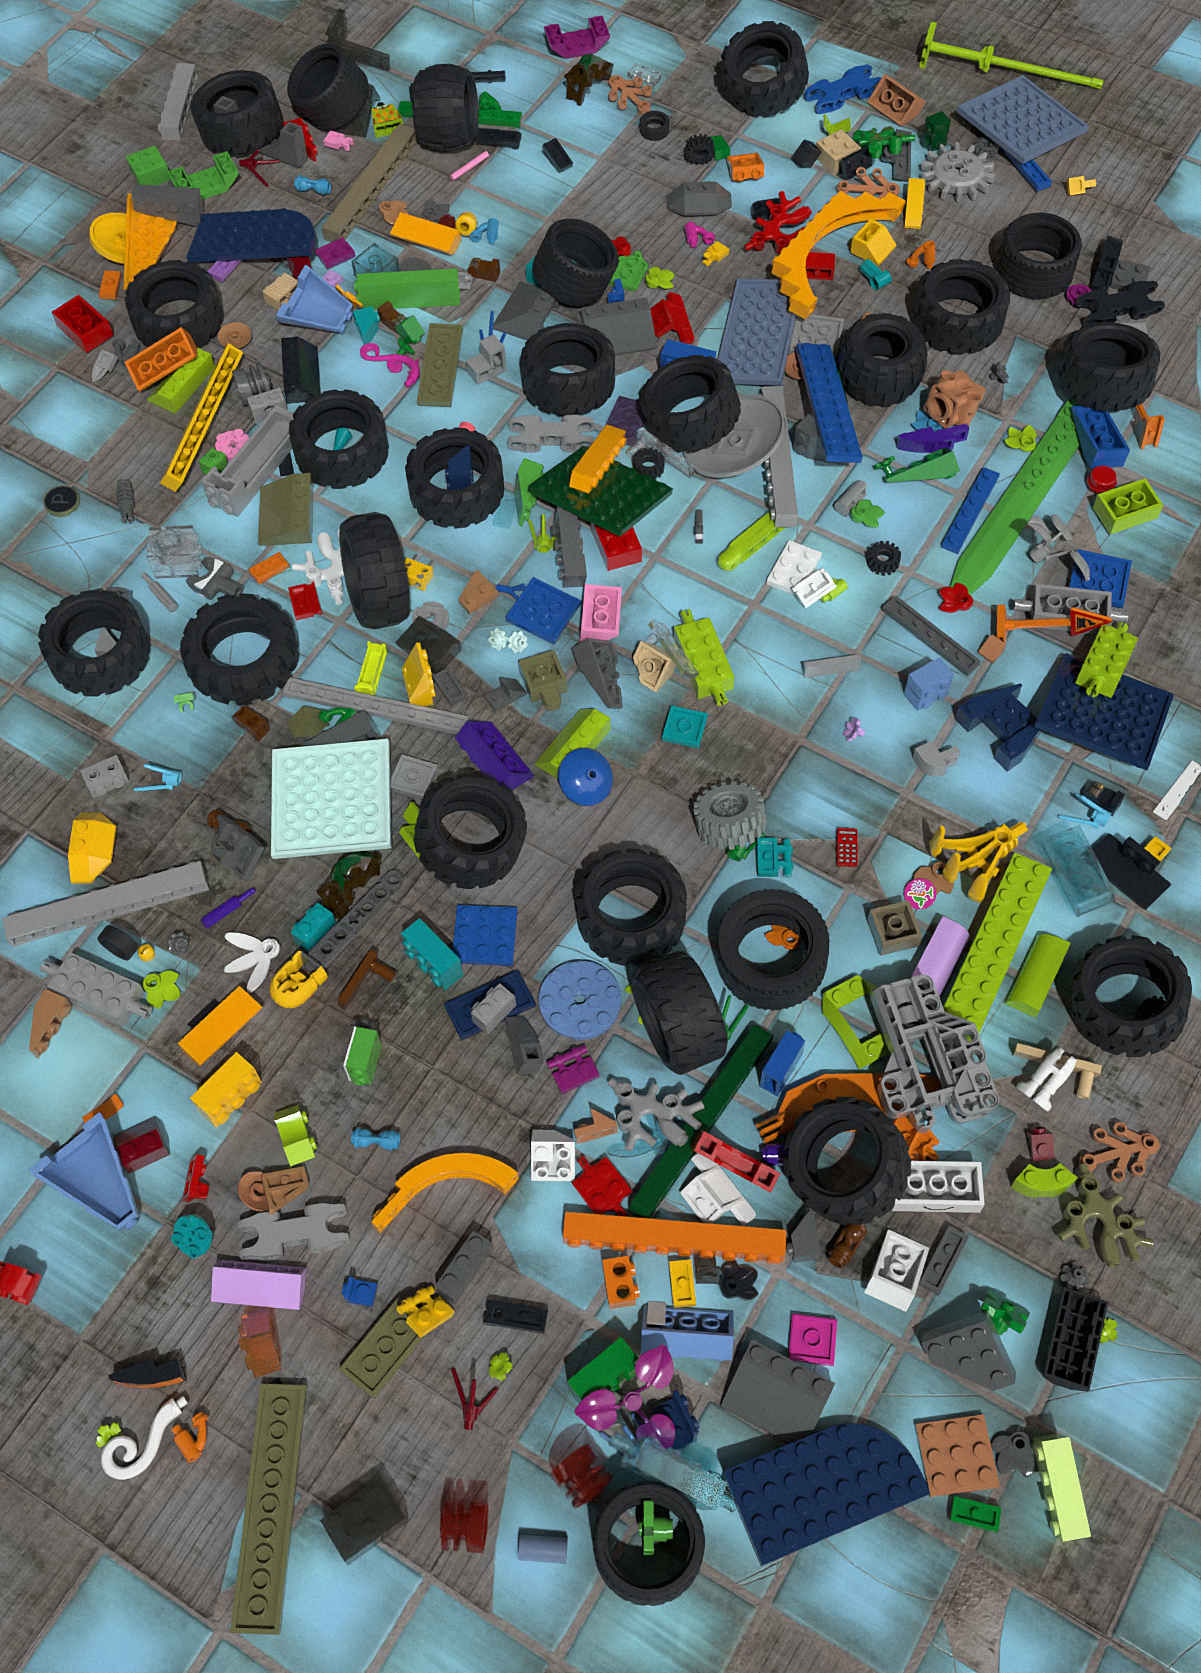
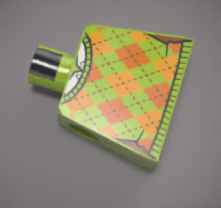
M379 102L376 107L371 109L375 138L391 135L392 131L399 124L403 125L402 117L393 104L385 105V103Z

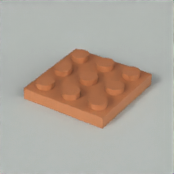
M984 1414L915 1424L925 1480L930 1491L929 1498L1000 1487Z

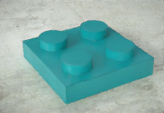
M671 705L662 741L699 749L708 713Z

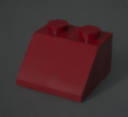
M155 1117L114 1135L116 1149L123 1166L129 1174L170 1155Z

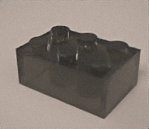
M381 1477L320 1520L347 1565H350L409 1522Z

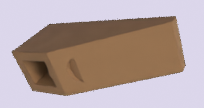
M47 989L43 991L33 1010L29 1050L38 1059L47 1050L49 1041L58 1033L61 1022L69 1015L72 1007L67 998Z

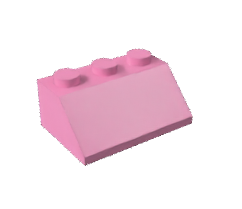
M585 584L580 643L587 638L610 640L619 635L622 587Z

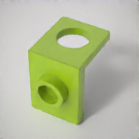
M823 115L824 127L829 135L841 129L845 133L851 131L850 118L832 125L827 115Z

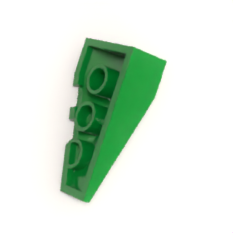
M944 447L925 455V460L913 461L910 463L909 468H899L883 476L886 482L937 478L949 479L956 476L960 469L954 451Z

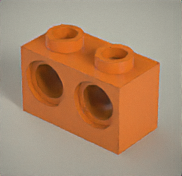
M629 1256L602 1260L609 1309L636 1305V1298L640 1297L638 1284L633 1285L632 1276H636L634 1262L629 1261ZM617 1267H622L626 1272L619 1276L613 1271ZM620 1289H626L629 1295L621 1298L617 1295V1292Z

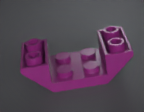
M603 15L588 18V29L562 33L559 24L544 26L550 48L565 59L580 57L585 54H596L610 39Z

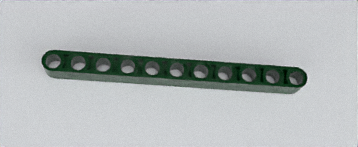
M757 1024L753 1026L703 1098L704 1109L692 1114L701 1123L700 1128L695 1130L688 1123L684 1125L682 1129L686 1131L688 1140L683 1146L671 1144L631 1202L629 1210L641 1218L650 1219L696 1153L691 1150V1147L700 1130L709 1134L770 1045L774 1037L773 1034Z

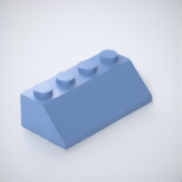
M644 1305L640 1354L663 1344L667 1347L671 1357L674 1358L692 1357L694 1359L705 1358L717 1361H732L734 1338L733 1312L666 1307L665 1325L647 1324L648 1305Z

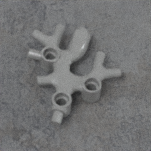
M614 1078L608 1082V1085L614 1089V1094L618 1096L619 1103L625 1107L630 1106V1111H621L617 1117L620 1131L629 1134L624 1147L627 1151H632L636 1141L639 1139L645 1141L651 1147L656 1144L657 1140L641 1127L640 1121L646 1114H653L657 1117L662 1134L676 1146H683L688 1140V1136L685 1130L673 1122V1118L679 1116L695 1130H698L701 1126V1123L692 1114L704 1109V1105L700 1100L691 1105L683 1106L681 1102L688 1095L684 1089H681L676 1095L669 1094L665 1096L662 1103L656 1100V1094L659 1086L656 1084H651L646 1095H638L634 1092L633 1086L628 1083H619Z

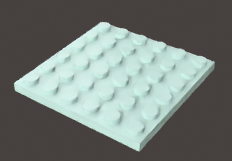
M389 739L272 749L271 857L273 859L392 848Z

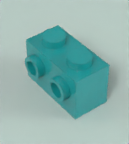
M316 903L314 907H310L305 917L292 928L291 935L294 942L309 952L336 924L333 913L319 903Z

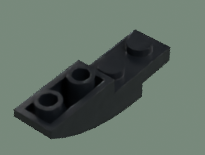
M1109 235L1106 236L1090 289L1106 288L1108 291L1123 244L1122 239Z

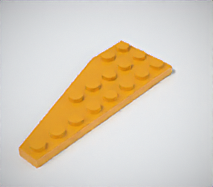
M127 193L123 290H126L128 284L134 281L136 274L158 262L176 229L177 222L134 211L132 194Z

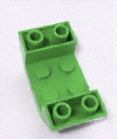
M228 151L212 156L215 164L214 167L192 173L188 176L183 167L167 171L174 187L200 188L202 200L227 192L239 172Z

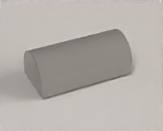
M857 480L835 503V510L839 514L847 517L851 513L852 508L857 506V503L867 496L866 482Z

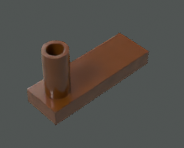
M370 950L339 997L338 1006L344 1010L347 1008L370 971L389 982H392L397 972L377 961L378 953Z

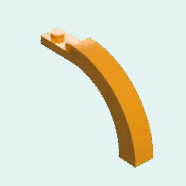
M454 1153L432 1158L409 1170L395 1183L399 1192L393 1193L387 1201L388 1204L373 1215L372 1226L381 1233L416 1194L439 1181L453 1178L475 1179L495 1187L505 1195L519 1180L518 1172L499 1160L479 1154Z

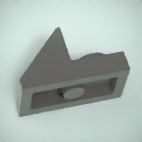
M500 678V687L486 694L485 700L497 712L527 695V692L517 679Z

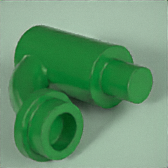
M484 91L479 96V106L481 109L501 110L502 107L499 105V101L488 92Z
M338 707L327 711L321 710L318 718L322 722L328 723V721L332 720L331 716L342 715L336 722L338 724L351 718L357 712L352 708Z

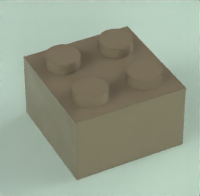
M909 900L870 910L867 921L880 956L919 947L922 933Z

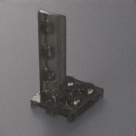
M339 8L325 32V35H328L326 44L339 45L353 60L389 71V54L345 40L347 37V18L345 17V10Z

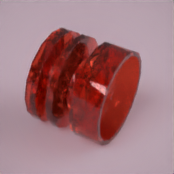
M585 1444L575 1450L550 1473V1476L559 1488L571 1485L565 1497L570 1499L577 1495L570 1503L574 1509L594 1500L613 1479L610 1472L600 1476L606 1469L604 1464L595 1468L592 1467L598 1456L589 1444Z
M447 1498L440 1521L442 1551H449L451 1540H453L454 1552H458L461 1542L466 1541L467 1553H484L488 1527V1501L472 1499L468 1511L465 1510L462 1498L458 1500L457 1509H455L454 1498Z

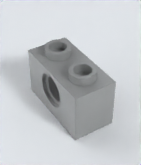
M280 388L247 398L255 424L263 422L276 405L287 410Z

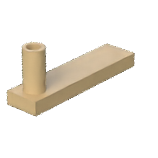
M1017 1043L1014 1047L1013 1056L1042 1063L1051 1052ZM1062 1055L1056 1064L1062 1068L1070 1057ZM1077 1059L1072 1072L1081 1074L1076 1094L1078 1098L1089 1099L1093 1078H1097L1101 1074L1102 1065Z

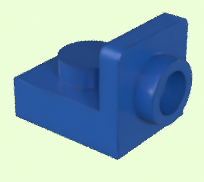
M614 279L612 293L607 294L608 303L625 301L621 279Z
M349 1276L348 1282H344L342 1295H344L347 1303L373 1308L378 1284L355 1280L353 1276Z

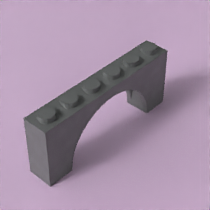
M224 96L214 104L215 113H228L239 110L235 100ZM288 122L280 130V139H272L261 148H258L260 153L298 168L308 158L303 128L291 122Z

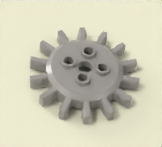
M955 142L953 150L947 151L945 146L941 144L938 152L940 155L928 151V161L922 160L921 170L926 172H922L921 179H925V181L933 180L929 183L928 191L931 192L940 188L942 190L941 199L943 200L948 193L956 194L957 202L961 201L962 194L968 193L972 200H976V189L986 194L990 185L988 183L994 182L995 174L989 172H993L995 164L994 162L984 163L987 158L986 152L979 156L974 155V145H971L967 151L960 150L959 142Z

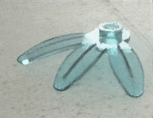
M646 1114L650 1131L643 1125L641 1127L657 1140L656 1144L651 1147L645 1141L639 1139L642 1142H636L632 1151H627L624 1148L625 1143L610 1147L607 1153L621 1158L636 1157L652 1151L654 1154H663L669 1149L670 1141L662 1134L657 1117L653 1114Z

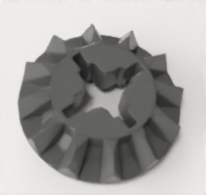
M981 137L975 141L974 152L977 155L986 152L987 158L998 153L1000 146L992 139H988V137L986 139Z

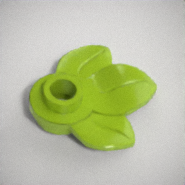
M652 267L646 275V284L651 288H657L658 286L664 289L673 288L674 286L670 281L675 277V274L670 270Z
M1031 425L1026 426L1023 431L1012 427L1009 428V438L1004 440L1009 447L1021 449L1025 452L1035 449L1037 433Z
M164 971L159 975L149 974L145 977L143 988L147 992V1001L152 1007L160 1009L164 1000L174 1001L180 998V990L174 984L179 974L173 971ZM152 983H157L154 987H151Z

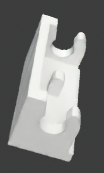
M821 567L791 589L800 604L807 608L837 586L828 572H825Z

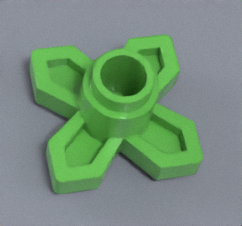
M644 1500V1521H639V1536H644V1557H653L654 1542H667V1539H673V1519H667L666 1516H654L653 1500Z

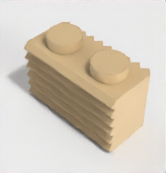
M285 272L277 277L270 286L263 290L266 304L268 303L271 307L279 310L283 303L287 304L297 288L298 280Z

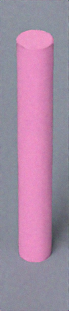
M484 151L451 174V180H456L489 157L488 152Z

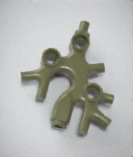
M1087 1164L1079 1165L1081 1176H1079L1080 1184L1078 1191L1083 1197H1086V1201L1083 1204L1079 1201H1071L1066 1206L1063 1215L1070 1224L1066 1229L1057 1234L1058 1238L1064 1242L1072 1235H1075L1079 1239L1082 1250L1090 1249L1085 1231V1222L1090 1217H1097L1104 1225L1099 1246L1103 1261L1107 1264V1267H1115L1121 1264L1120 1260L1122 1258L1116 1243L1117 1237L1124 1239L1131 1262L1140 1261L1137 1246L1153 1247V1239L1134 1233L1135 1227L1145 1225L1143 1216L1132 1218L1128 1214H1121L1117 1217L1113 1209L1118 1203L1123 1201L1122 1196L1117 1193L1109 1199H1104L1098 1191L1099 1181L1094 1177L1093 1173L1089 1172Z

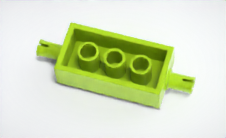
M687 609L688 614L683 610L680 616L684 624L674 627V642L698 699L714 695L718 706L722 705L720 701L725 705L728 703L725 692L734 689L735 677L711 619L708 617L695 621L690 609Z
M1119 622L1116 628L1108 625L1101 626L1075 684L1087 688L1086 693L1088 696L1093 692L1092 697H1097L1100 693L1112 698L1138 640V637L1126 633L1128 631L1126 623L1124 627H1121L1123 622Z

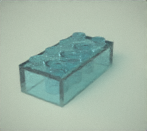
M1080 824L1042 840L1043 851L1077 917L1115 902V892Z

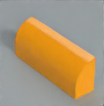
M400 212L390 232L392 237L450 255L456 252L462 240L457 229Z
M238 986L177 1044L182 1052L201 1067L263 1007L243 988Z

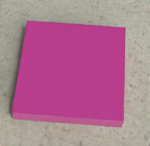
M792 1314L788 1358L794 1362L834 1367L837 1319Z

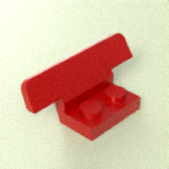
M670 292L667 294L668 300L662 299L650 308L654 333L660 338L673 329L678 331L681 343L692 344L695 338L682 297L679 294Z

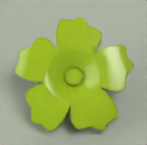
M1105 1318L1100 1343L1108 1342V1340L1115 1341L1118 1338L1117 1331L1114 1330L1118 1326L1116 1320L1109 1318L1106 1321Z
M501 1352L500 1355L492 1357L490 1364L493 1366L489 1367L491 1378L495 1377V1379L503 1381L506 1379L505 1373H509L513 1369V1363L508 1362V1353Z
M112 1422L110 1427L107 1424L104 1426L100 1425L97 1429L100 1435L96 1437L95 1444H97V1447H103L112 1438L124 1435L119 1433L121 1431L119 1424Z

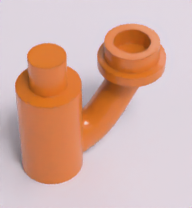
M929 240L919 246L913 255L907 259L909 267L914 268L918 266V257L921 253H924L926 267L928 269L933 267V263H935V242Z
M204 1412L196 1414L191 1419L193 1422L192 1426L194 1428L198 1427L196 1442L188 1430H183L179 1424L172 1428V1432L175 1435L173 1440L188 1463L195 1461L202 1455V1450L206 1443V1421L209 1417Z

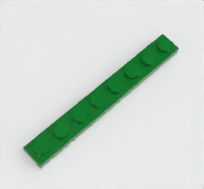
M400 101L397 111L401 117L413 118L412 102ZM479 108L478 124L520 128L522 112Z

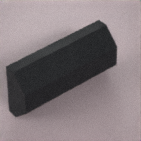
M1063 1287L1042 1377L1052 1384L1070 1390L1086 1392L1090 1390L1108 1301Z

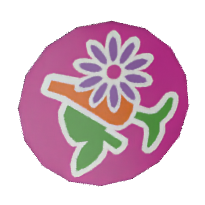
M922 878L909 882L904 891L905 900L910 901L911 907L920 910L931 906L937 894L934 885L927 879Z

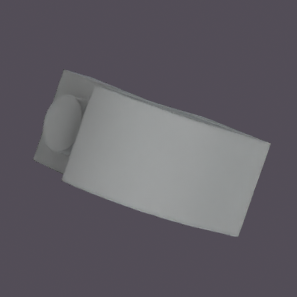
M931 741L915 748L913 760L925 774L943 776L946 773L947 766L951 767L958 762L961 751L955 746L940 753Z

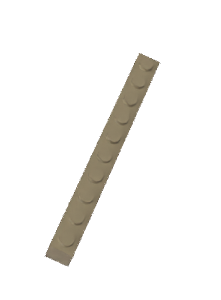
M399 124L392 131L391 136L385 141L382 148L377 151L376 156L369 162L367 168L362 171L361 176L354 182L352 188L346 193V196L339 202L337 208L322 225L324 240L333 242L342 237L346 240L416 145L417 134L414 128Z

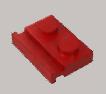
M314 582L308 585L305 583L288 587L296 621L314 617L316 614L322 615Z

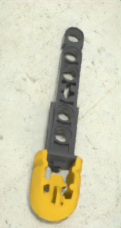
M392 870L386 873L379 880L380 883L376 884L307 954L297 951L292 956L291 961H287L271 979L269 991L270 996L279 1006L295 1008L302 1005L318 989V985H322L327 980L326 967L390 900L391 894L394 895L402 887L403 878L400 872ZM391 877H397L399 882L390 884L388 880ZM382 890L386 892V895L378 898L375 896V893ZM366 904L373 906L372 910L368 912L363 911L362 907ZM357 919V922H358L357 924H356V923H352V924L350 923V920L355 921V920ZM338 932L346 934L345 938L341 940L336 939L335 935ZM325 946H330L332 951L329 954H324L321 952V949ZM303 965L304 969L308 972H313L306 981V977L298 972L299 968Z

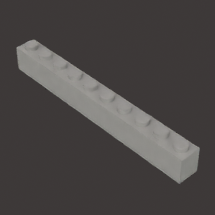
M783 386L762 387V394H758V396L774 401L782 410L786 423L785 434L780 445L765 461V467L769 468L766 471V478L770 480L768 482V493H771V496H769V506L773 507L771 509V520H774L775 527H797L798 510Z
M201 861L189 862L181 867H172L167 871L151 873L139 879H130L128 882L113 884L108 888L92 890L80 896H71L66 900L54 901L41 907H33L21 913H12L2 918L6 940L12 947L205 892L209 890V886Z

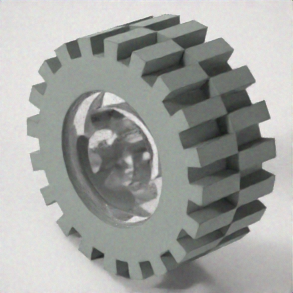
M731 781L730 785H726V782H722L720 787L713 785L710 791L706 789L702 792L703 796L699 795L697 797V802L694 803V814L698 833L705 844L709 842V845L713 848L718 845L719 849L723 850L725 846H729V850L735 849L736 845H739L740 848L745 847L746 842L752 844L755 842L754 837L759 839L762 836L761 831L764 832L766 829L767 820L763 797L758 789L755 790L753 785L747 787L745 782L737 785V781Z

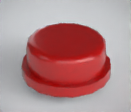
M1101 465L1095 467L1087 477L1088 487L1098 494L1115 489L1117 484L1116 473L1108 466Z

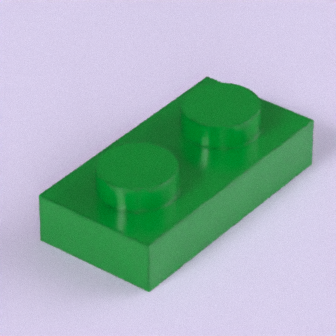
M954 1496L949 1522L998 1533L1002 1508Z

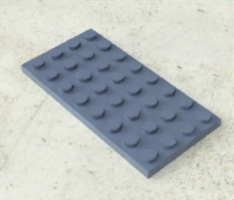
M737 279L718 360L724 363L730 370L734 384L782 386L797 315L789 311L790 297L780 292L781 280Z

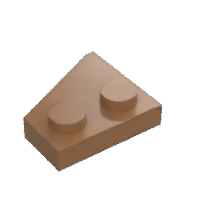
M477 569L458 599L459 604L470 615L498 597L499 591Z

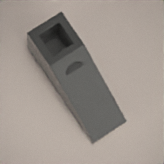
M525 1016L505 1017V1025L517 1075L537 1073L544 1063L540 1043Z

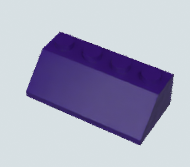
M467 721L456 735L455 739L458 741L459 746L466 751L470 760L480 769L481 774L497 780L499 786L502 787L504 784L512 791L533 778L534 774L492 722Z

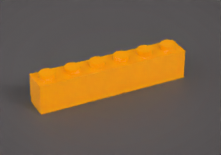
M606 424L572 470L569 487L586 493H590L593 488H596L599 479L602 480L604 473L609 470L610 463L613 464L616 456H619L621 448L624 449L627 438H625L626 431Z

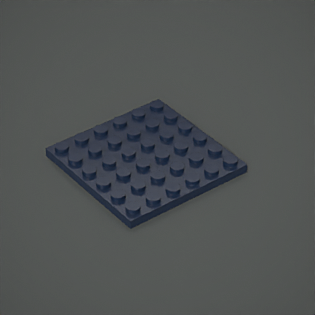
M1065 653L1034 727L1147 771L1174 694L1122 674L1112 698L1100 693L1097 697H1092L1093 692L1088 696L1086 693L1087 688L1075 684L1085 660Z

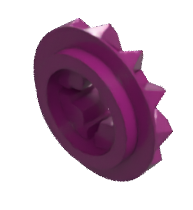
M1072 285L1066 293L1067 301H1072V305H1074L1079 296L1092 290L1086 285Z

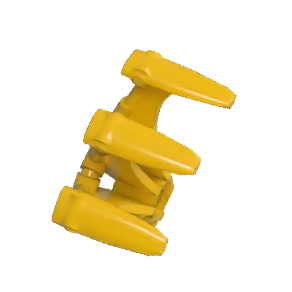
M1019 822L1011 828L1002 824L980 836L966 839H944L945 828L944 826H939L929 842L930 852L933 857L939 855L942 852L941 849L968 852V855L971 857L961 862L959 853L952 854L943 869V876L948 882L954 883L957 880L958 872L965 869L969 870L976 866L979 869L982 868L985 873L975 879L968 891V897L980 903L985 897L988 882L992 876L996 877L1000 870L996 867L999 859L1006 857L1009 852L1017 847L1018 837L1027 832L1028 829L1024 822ZM993 852H996L997 854L992 863H987L985 859Z

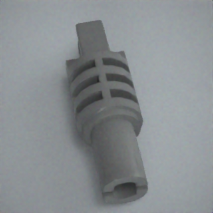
M118 479L116 496L118 509L121 511V521L127 524L126 519H128V524L133 522V492L129 479Z

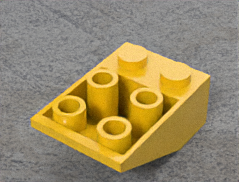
M420 642L416 643L402 667V673L410 704L429 706L433 705L432 697L436 695L426 650L421 649Z

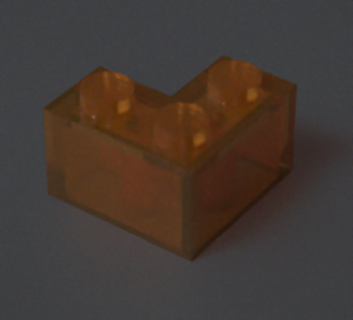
M265 1308L242 1315V1325L238 1326L240 1333L238 1339L241 1351L245 1350L247 1354L245 1357L247 1369H252L254 1378L281 1370V1357L275 1341L274 1325L269 1309Z

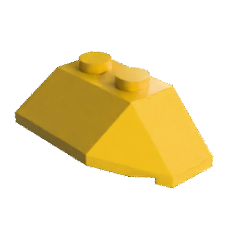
M81 812L73 820L68 851L70 880L72 884H92L95 878L112 862L116 825L101 812Z

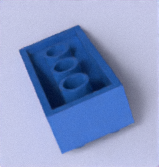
M1072 406L1071 411L1083 454L1090 468L1101 465L1111 468L1123 467L1130 449L1109 412L1085 406Z

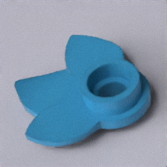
M917 411V421L912 423L916 430L932 427L935 432L943 429V426L927 413Z

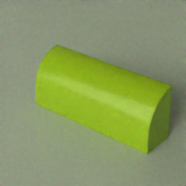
M1050 934L1038 935L1005 1004L1036 1018L1071 943Z

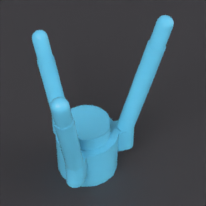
M152 763L144 764L145 768L163 773L162 781L166 782V785L135 787L134 791L173 790L174 786L178 787L180 785L182 773L181 771L170 770Z
M1076 793V798L1094 809L1091 818L1094 820L1089 821L1058 815L1060 819L1098 828L1099 825L1103 827L1106 825L1111 813L1100 808L1083 795L1080 796Z

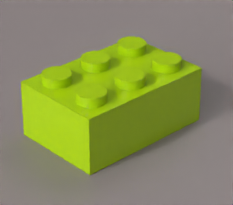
M1146 478L1097 494L1093 509L1111 535L1157 519L1162 510L1163 503Z

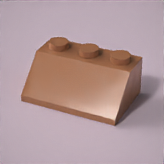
M884 74L867 101L900 126H904L917 117L926 103L925 100L887 74Z

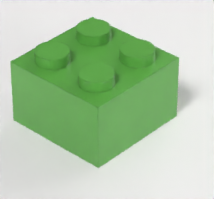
M155 145L125 156L129 170L138 185L157 186L170 181L167 164Z

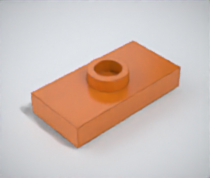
M104 271L99 291L100 299H117L122 278L121 271Z
M278 552L248 570L250 575L260 585L289 568V563Z

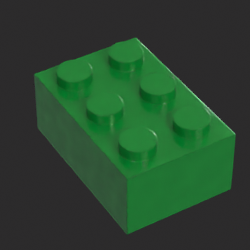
M620 1337L567 1381L568 1391L578 1403L588 1394L599 1389H606L616 1393L620 1389V1383L625 1379L630 1381L636 1376L635 1364L638 1357L624 1339Z

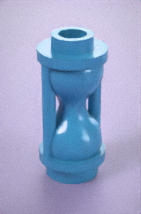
M298 175L294 180V187L298 192L314 190L318 194L326 195L331 192V181L325 178L317 179L316 181L309 180L305 176Z
M357 1127L356 1131H352L351 1144H354L355 1148L359 1149L376 1143L382 1149L393 1151L394 1149H399L400 1132H395L394 1129H391V1131L385 1130L380 1134L374 1135L368 1129Z

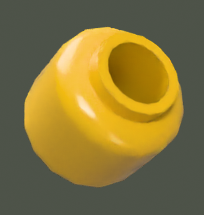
M467 211L462 212L455 222L456 229L463 236H469L472 231L476 230L478 225L476 216Z

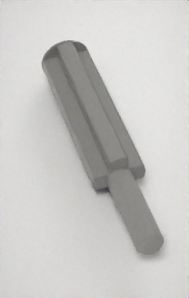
M142 573L141 577L149 584L150 591L170 613L176 611L178 605L158 582H153L146 573Z

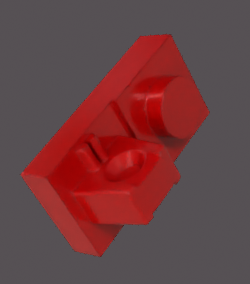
M196 1154L190 1159L182 1201L189 1203L193 1199L204 1200L207 1198L209 1185L199 1182V1178L204 1175L206 1164L204 1163L205 1156Z

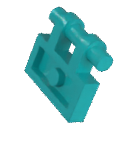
M757 838L758 877H778V870L784 871V877H792L794 864L791 861L793 847L791 846L790 839H784L783 845H777V838ZM778 854L783 855V861H778Z

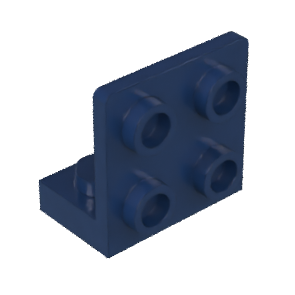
M677 1390L673 1391L672 1399L651 1409L653 1415H666L674 1424L675 1438L671 1453L696 1442L699 1433L698 1429H700L695 1416L690 1417L688 1413L689 1404L684 1394L679 1395Z

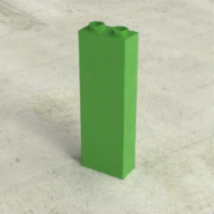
M457 268L357 274V281H354L355 292L358 291L356 293V300L362 303L363 308L372 306L373 310H377L378 307L387 301L392 303L394 309L461 305Z

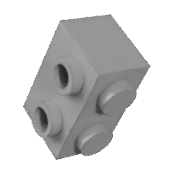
M117 755L80 770L93 798L104 795L112 789L120 788L129 782Z
M500 983L495 988L492 987L487 992L486 998L473 1006L471 1010L473 1023L486 1034H489L516 1006L515 996Z

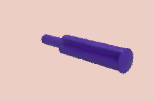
M250 888L239 897H232L200 919L204 927L210 928L241 906L240 903L254 894L256 890Z

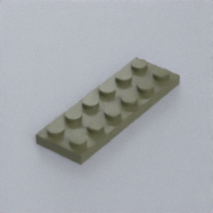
M429 323L417 405L452 407L463 325Z

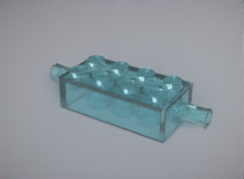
M616 1431L613 1433L609 1446L625 1453L620 1463V1466L650 1483L657 1481L665 1483L668 1487H674L682 1492L683 1496L687 1497L700 1510H717L718 1505L728 1509L730 1512L736 1510L732 1496L724 1491L727 1482L721 1480L722 1475L713 1470H708L707 1472L701 1469L699 1462L690 1458L688 1460L681 1458L679 1451L670 1447L665 1449L659 1446L660 1441L653 1437L647 1436V1438L640 1437L630 1440Z

